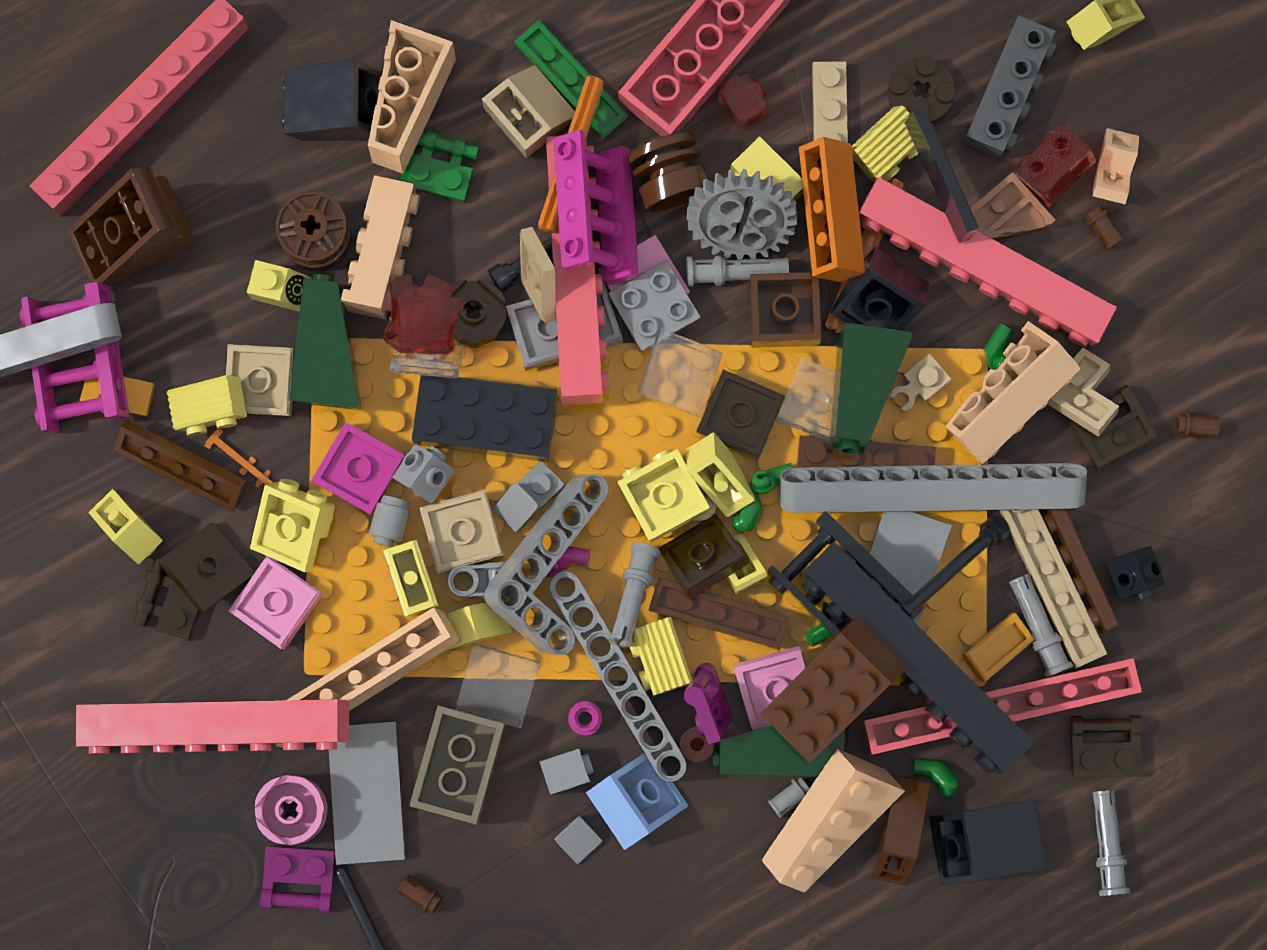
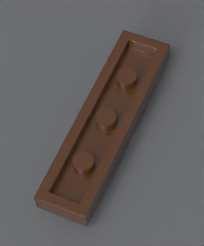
M128 419L120 426L113 451L232 512L239 505L247 480Z
M799 436L797 468L934 465L936 447L869 441L863 453L844 455L836 449H829L830 438Z
M1044 509L1046 513L1043 516L1044 523L1050 535L1056 534L1061 545L1057 547V550L1065 566L1070 565L1075 577L1072 578V581L1079 596H1084L1089 606V609L1086 611L1094 627H1098L1102 633L1118 626V622L1066 510Z
M658 577L648 610L778 651L781 649L790 619L788 616L706 591L690 599L681 584Z

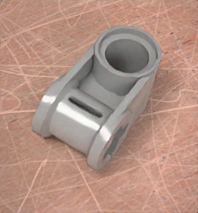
M485 563L482 565L456 567L449 574L448 584L450 591L458 598L485 599V590L488 584L505 563ZM468 573L472 576L474 582L471 589L459 591L455 588L454 579L458 574ZM507 587L503 588L501 599L510 598V592Z

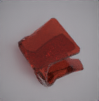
M409 274L400 276L390 282L391 321L384 332L385 342L400 353H451L456 346L452 335L463 305L460 298L451 297L453 286L431 275L426 276L422 287L413 285Z

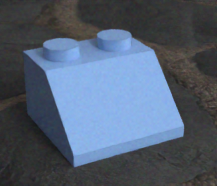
M645 753L586 792L624 850L688 807V804L674 783L666 782L656 774ZM660 766L661 771H662L665 775H667V773L665 772V770L663 769V767Z

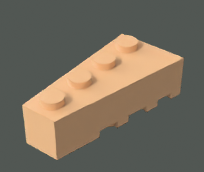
M391 20L390 35L384 55V68L382 77H380L377 105H375L368 147L372 163L403 174L456 62L452 41Z
M374 175L363 220L367 222L366 228L361 227L356 241V254H359V259L351 261L348 271V286L351 289H343L341 302L347 312L387 320L388 311L394 312L398 292H393L396 279H402L405 267V260L401 259L403 246L409 247L413 227H408L410 215L417 214L420 202V195L416 194L414 184Z
M1029 321L1021 329L1025 335L1018 344L1010 343L1003 352L1006 359L996 370L990 369L984 376L981 391L979 393H971L945 426L963 448L981 464L996 455L1000 447L1012 435L1018 433L1037 411L1043 409L1048 404L1049 399L1062 387L1068 385L1072 381L1073 376L1081 369L1058 341Z
M836 749L763 857V863L779 883L805 893L905 790L886 769Z

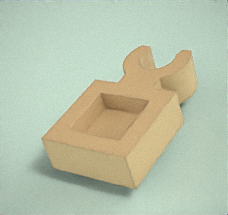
M929 353L903 375L908 385L894 388L889 398L892 400L898 394L905 395L907 397V404L900 409L902 413H905L914 405L915 397L919 396L926 402L950 382L951 378Z

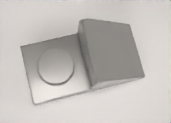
M540 461L518 483L515 482L492 509L517 533L565 487V484Z

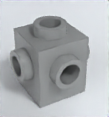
M414 444L410 452L403 458L401 465L392 478L412 493L432 504L441 490L447 485L449 478L455 470L444 462L447 456L430 445L428 450Z

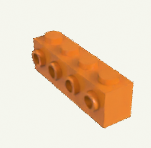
M821 137L799 147L812 276L842 282L865 273L852 147L850 143Z

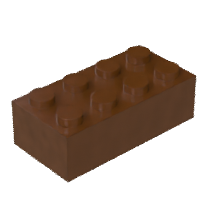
M857 616L760 714L810 763L891 685L908 665Z

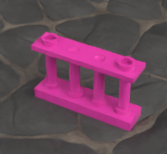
M582 130L553 138L562 269L568 270L596 262L603 265L604 282L611 285L639 277L632 174L627 160L630 149L619 146L597 154L585 150V135ZM587 165L596 168L597 185L588 182ZM589 197L598 200L599 217L590 214ZM591 229L600 232L602 250L592 247Z
M99 282L84 284L86 294L83 296V299L41 307V301L23 297L21 298L23 308L20 309L22 325L27 327L97 304L112 303L110 286ZM118 341L94 348L96 361L93 362V365L51 373L50 362L32 367L37 401L35 419L38 426L41 427V431L53 434L60 433V419L99 411L104 414L105 418L116 421L130 418ZM93 378L99 381L101 394H99L98 398L56 406L54 386Z

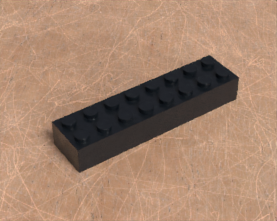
M834 541L803 571L800 576L804 580L801 584L802 588L815 600L820 596L829 605L825 609L826 612L838 624L845 621L849 625L859 616L908 665L899 675L903 680L899 685L913 699L919 696L927 704L924 710L938 724L945 722L952 729L949 735L963 749L970 747L977 754L974 760L988 774L990 772H995L996 774L1005 773L1034 744Z

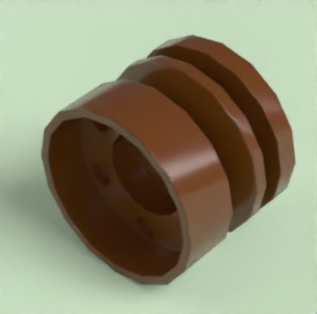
M678 133L656 138L635 149L627 156L629 166L636 168L633 171L634 179H650V181L639 188V194L646 212H661L689 203V197L694 196L695 188H703L704 179L710 180L705 166H688L700 157L699 149L692 148L696 144L693 133Z
M317 191L301 192L289 198L279 210L275 222L276 236L289 259L298 267L312 272L326 271L338 265L348 254L352 243L351 227L340 204L329 195ZM312 222H316L320 229H315L313 235H309L305 227H311Z

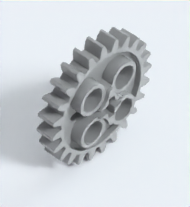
M746 169L742 170L740 176H735L732 170H728L727 178H723L720 174L716 173L714 183L704 179L703 188L696 187L694 196L689 197V206L687 207L688 230L693 231L694 240L701 239L702 249L712 246V255L723 251L724 259H728L731 254H736L737 259L742 260L743 256L747 254L751 259H756V253L760 252L764 257H768L769 248L779 252L780 243L788 244L789 235L795 234V225H797L796 201H792L791 191L784 192L783 182L773 185V176L771 175L762 180L760 179V171L755 172L752 177L748 176ZM749 196L747 209H744V203ZM740 222L739 231L735 235L737 223Z

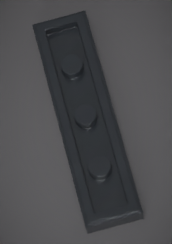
M924 107L915 109L905 121V125L958 242L962 243L970 240L979 226Z

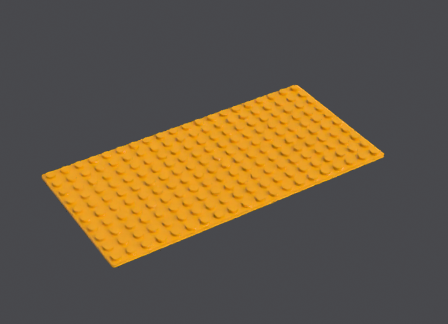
M350 338L361 409L352 410L312 405L309 490L325 493L327 495L326 501L334 504L335 508L328 537L320 538L313 569L308 571L306 576V582L323 593V596L305 620L304 671L308 675L326 676L420 616L407 619L404 615L390 573V566L384 554V550L390 547L373 543L375 537L369 535L374 512L370 515L313 483L311 480L345 422L404 455L409 453L414 446L412 433L421 372L557 390L558 399L549 462L543 463L565 486L574 476L582 474L600 475L608 484L606 499L569 545L590 549L588 566L570 564L562 572L573 573L580 580L612 635L626 585L623 581L624 570L629 568L632 557L630 552L631 545L633 543H646L658 549L702 522L692 520L650 543L617 482L623 479V473L635 466H640L641 468L653 462L652 458L667 449H670L671 452L678 449L687 465L686 449L705 438V436L696 433L723 369L785 395L783 404L759 459L726 446L734 455L747 483L752 482L753 475L758 471H766L791 463L793 468H797L800 435L830 438L837 347L751 348V345L656 343L641 351L636 343H621L607 347V359H600L601 372L608 371L609 392H602L603 403L562 405L559 361L525 371L516 341H491L487 344H482L479 348H469L465 344H460L454 340ZM907 348L870 441L936 447L934 465H986L987 461L981 464L963 448L945 427L970 394L979 393L983 388V378L988 373V363L984 349ZM930 353L949 375L951 381L926 402L919 396L915 397V403L912 408L902 413L900 409L907 404V397L903 394H898L891 400L889 395L894 388L908 385L903 375ZM420 446L426 450L429 448L427 446ZM436 448L447 456L444 462L455 471L432 504L486 489L504 556L473 565L506 563L560 492L521 530L515 533L492 508L515 482L518 483L540 461ZM392 479L384 495L409 502L407 510L410 511L402 543L395 542L394 547L417 540L440 606L438 609L448 614L470 605L486 603V600L483 598H458L453 595L449 588L448 578L451 571L437 574L420 507L431 505V503L412 493L395 479ZM587 481L584 485V494L588 498L591 495L592 488ZM779 484L770 493L765 495L759 494L763 505V514L755 529L742 533L768 575L767 579L737 595L732 590L727 578L705 591L790 617L780 651L800 646L805 666L807 667L835 637L833 636L814 647L809 645L804 632L819 625V622L790 593L786 591L782 595L768 582L772 577L768 573V569L773 565L779 572H782L818 535L816 531L820 527L815 523L824 512L792 513L785 511L780 505ZM716 507L715 513L732 537L740 534L734 529L732 521L735 516L740 515L742 509L726 517ZM568 508L563 512L566 524L571 520V511ZM987 510L911 511L952 525L935 575L979 536L980 526L987 520ZM884 511L828 512L870 553ZM548 534L544 536L542 542L546 551L551 545V539ZM828 544L791 581V583L804 596H806L808 593L801 586L804 580L800 576L803 573V571L829 546ZM987 547L925 603V608L918 623V626L978 687L984 686L986 681H980L961 654L987 634ZM661 554L654 563L651 574L654 578L653 583L648 589H645L635 628L667 618V616L648 611L658 577L680 584ZM527 560L522 565V573L525 577L529 575L531 568ZM460 573L454 579V586L459 591H468L473 586L474 580L468 573ZM545 576L532 594L569 626L552 597L550 591L552 578ZM563 579L558 582L556 592L561 597H569L574 593L576 586L571 580ZM505 598L504 602L507 603L509 598ZM822 599L815 607L822 611V605L825 601ZM531 609L526 613V622L530 626L534 621V613ZM579 609L573 616L574 623L580 627L588 626L593 620L592 613L587 609ZM671 618L693 682L697 667L702 663H710L715 667L721 683H738L734 670L735 663L779 652L772 648ZM512 626L513 633L448 651L445 650L404 676L601 680L576 636L575 645L569 653L564 655L545 654L536 649ZM554 631L550 637V642L553 648L557 645L559 640L556 631ZM597 638L591 644V652L598 657L605 656L610 651V643L604 638ZM618 640V647L637 679L641 681L638 672L643 671L644 668L640 657L633 659L630 647L619 646L620 640ZM616 667L609 672L608 680L627 681L628 674L624 669ZM898 676L891 685L900 686L899 684L903 680Z

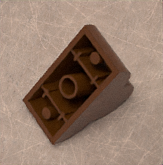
M148 167L130 169L67 230L90 282H99L107 286L127 279L142 268L167 261L187 250L195 242V237L168 179L164 176L155 177L152 170Z

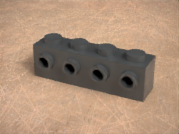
M1018 15L963 144L998 159L1001 158L1004 150L1011 152L1018 133L1013 131L1017 120L1024 122L1031 103L1026 101L1030 90L1037 91L1044 76V73L1039 71L1042 61L1046 60L1049 62L1057 43L1051 41L1055 30Z

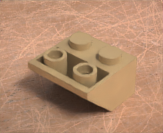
M536 65L508 77L482 98L483 107L526 159L546 143L547 136H555L570 124L575 113Z

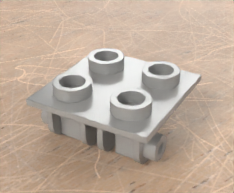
M667 260L608 293L630 330L632 339L640 347L641 351L701 318Z

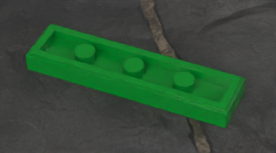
M538 20L518 37L514 44L533 65H536L548 81L576 110L586 77L591 75L546 26ZM602 89L590 126L605 140L625 123L629 116Z

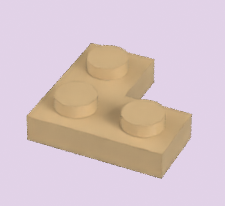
M1082 347L1073 358L1081 369L1073 376L1072 381L1068 385L1062 387L1049 399L1048 405L1099 437L1118 414L1119 406L1094 391L1110 372L1111 365Z

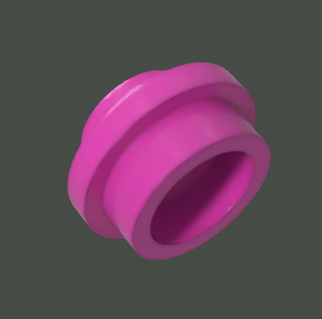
M578 702L570 709L568 722L575 733L584 736L591 735L600 728L602 713L599 707L592 702ZM582 712L591 714L592 721L590 724L582 725L579 722V715Z

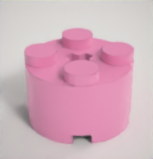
M286 775L272 779L262 787L256 797L255 818L257 826L269 840L278 844L297 845L313 839L322 830L327 819L328 804L324 793L317 784L305 777ZM296 802L298 804L296 807L298 816L286 818L287 809L284 805Z

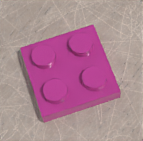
M345 422L311 481L372 515L405 455Z

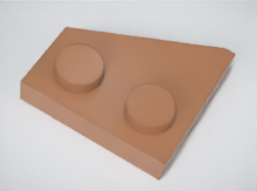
M1014 172L971 207V211L979 226L977 231L993 240L1048 227L1056 221Z

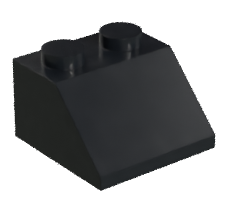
M874 247L864 258L865 273L850 278L831 310V314L846 323L903 331L926 307L929 282Z

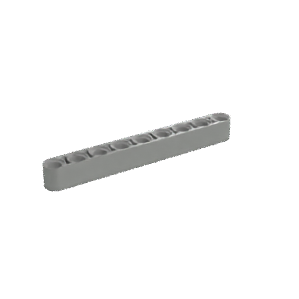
M1074 463L789 468L780 475V505L782 509L792 513H817L825 511L1078 508L1085 504L1087 470L1082 465Z

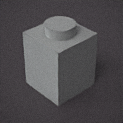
M580 749L540 761L550 795L589 783L588 775L594 773L589 755H581Z

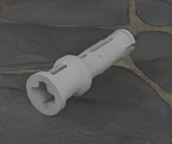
M692 256L686 257L687 287H693L694 283H715L716 286H721L725 284V281L749 280L751 274L789 273L788 258L724 260V257L715 256L714 259L693 260Z
M633 543L631 545L630 552L632 557L630 565L623 573V581L626 585L613 632L609 639L615 645L620 640L619 646L621 647L631 646L645 589H648L653 583L654 578L651 576L653 566L661 554L659 549L646 543Z
M1030 574L1009 582L1034 637L1035 642H1033L1032 648L1034 652L1039 653L1046 669L1044 673L1045 678L1053 677L1073 668V663L1068 662L1061 646V636L1058 633H1054Z
M1115 790L1092 792L1100 858H1097L1096 867L1100 868L1102 884L1099 896L1129 894L1131 892L1130 888L1126 887L1124 870L1127 859H1125V855H1121Z

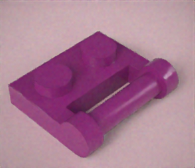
M702 663L695 671L694 682L686 688L684 699L686 703L695 707L697 713L695 721L699 733L705 734L708 744H712L722 740L733 715L715 667L710 663Z
M266 846L260 902L261 909H272V906L319 909V913L330 914L335 851ZM275 882L321 885V894L274 892Z

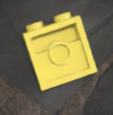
M670 449L658 453L652 458V463L643 468L635 466L627 470L622 475L623 479L617 481L650 543L711 510L695 480L687 472V465L678 449L672 452Z
M280 479L277 483L264 486L250 549L300 571H312L320 538L328 537L335 505L326 501L327 495L325 493L315 490H309L306 493L299 490L300 484L290 479Z

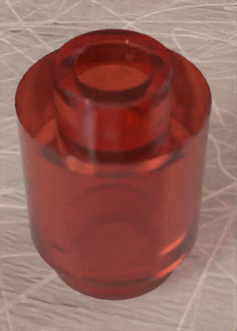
M697 727L688 729L682 735L679 749L685 759L698 763L710 757L714 750V743L708 744L705 734H700ZM700 738L703 741L704 747L701 751L691 749L690 742L692 739Z

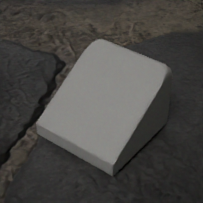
M580 816L554 839L577 865L602 842L600 837Z

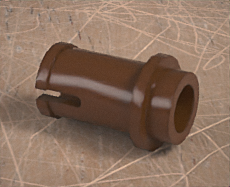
M1100 205L1084 217L1088 221L1086 226L1090 225L1107 250L1125 237L1108 216V208L1104 210Z
M1189 411L1177 414L1174 423L1175 433L1181 434L1182 438H1187L1188 435L1216 438L1220 429V419L1218 416L1190 415Z
M408 874L405 877L406 880H403L397 893L422 908L421 912L433 914L441 903L443 896L438 894V889L432 890Z

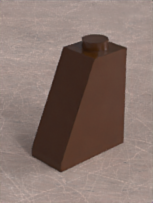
M896 776L895 780L905 792L886 810L872 878L905 886L918 857L930 784L923 783L915 777L906 776L901 778Z

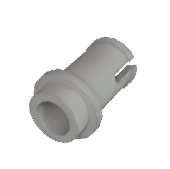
M801 777L796 781L794 779L790 780L792 782L791 785L771 800H768V803L780 819L799 805L810 788Z

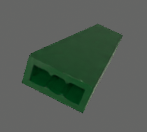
M313 274V279L304 278L289 401L299 404L360 410L361 400L345 307L341 302L342 288L338 282H333V276Z
M844 323L838 335L829 449H836L844 455H856L864 452L911 341L912 332Z
M773 726L724 738L719 741V747H713L712 768H719V775L818 777L836 749L844 751L845 729L810 763Z

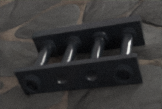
M827 511L816 520L815 524L820 527L816 531L818 535L782 572H779L773 565L768 569V573L772 576L768 582L780 594L783 595L786 591L790 593L835 638L841 633L840 630L847 623L843 621L841 624H838L833 618L829 620L815 607L822 600L820 596L816 600L809 594L804 596L791 583L827 544L830 545L834 541L883 591L894 599L893 601L899 607L913 596ZM922 605L911 617L915 619L925 606Z

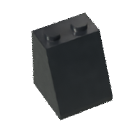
M355 59L285 68V80L282 84L284 94V113L282 115L284 134L301 141H369L375 105H377L380 77H382L383 72Z
M1035 800L929 817L941 885L976 882L1047 868L1045 861L1046 849L1041 839L1039 828L1040 815L1036 809Z

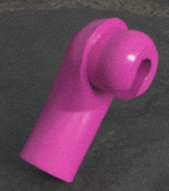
M569 546L546 576L553 578L570 564L588 566L590 549Z

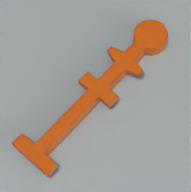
M220 428L215 430L205 442L204 446L209 450L216 444L243 467L238 472L243 476L248 471L258 479L255 484L257 488L262 484L273 483L268 479L271 473L269 469L262 474L253 466L257 461L251 456L246 461L219 439L224 433Z

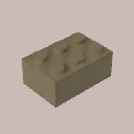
M438 705L409 806L478 825L506 725Z

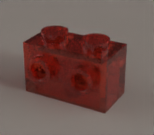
M1062 124L1056 131H1050L1043 138L1041 145L1032 154L1024 156L1014 172L1029 191L1044 206L1049 208L1096 160L1091 148Z

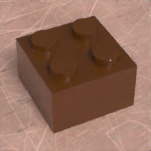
M812 272L751 274L749 279L751 348L819 346L821 341L819 278L813 277Z

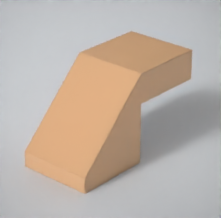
M1109 128L1106 129L1094 177L1093 197L1122 204L1126 203L1129 195L1130 176L1138 155L1139 136Z

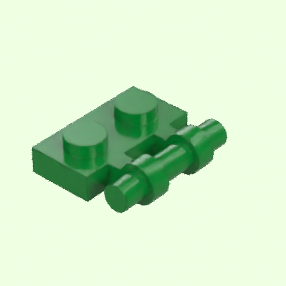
M429 130L427 133H422L417 145L423 146L421 155L412 154L404 173L401 175L400 181L414 184L416 191L465 203L474 171L472 168L461 165L464 157L476 160L479 147L467 144V140L457 138L454 141L439 137L438 133ZM434 150L452 153L451 162L434 159Z

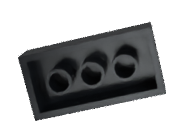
M421 372L412 442L419 446L430 447L431 445L434 448L549 462L558 399L557 390Z

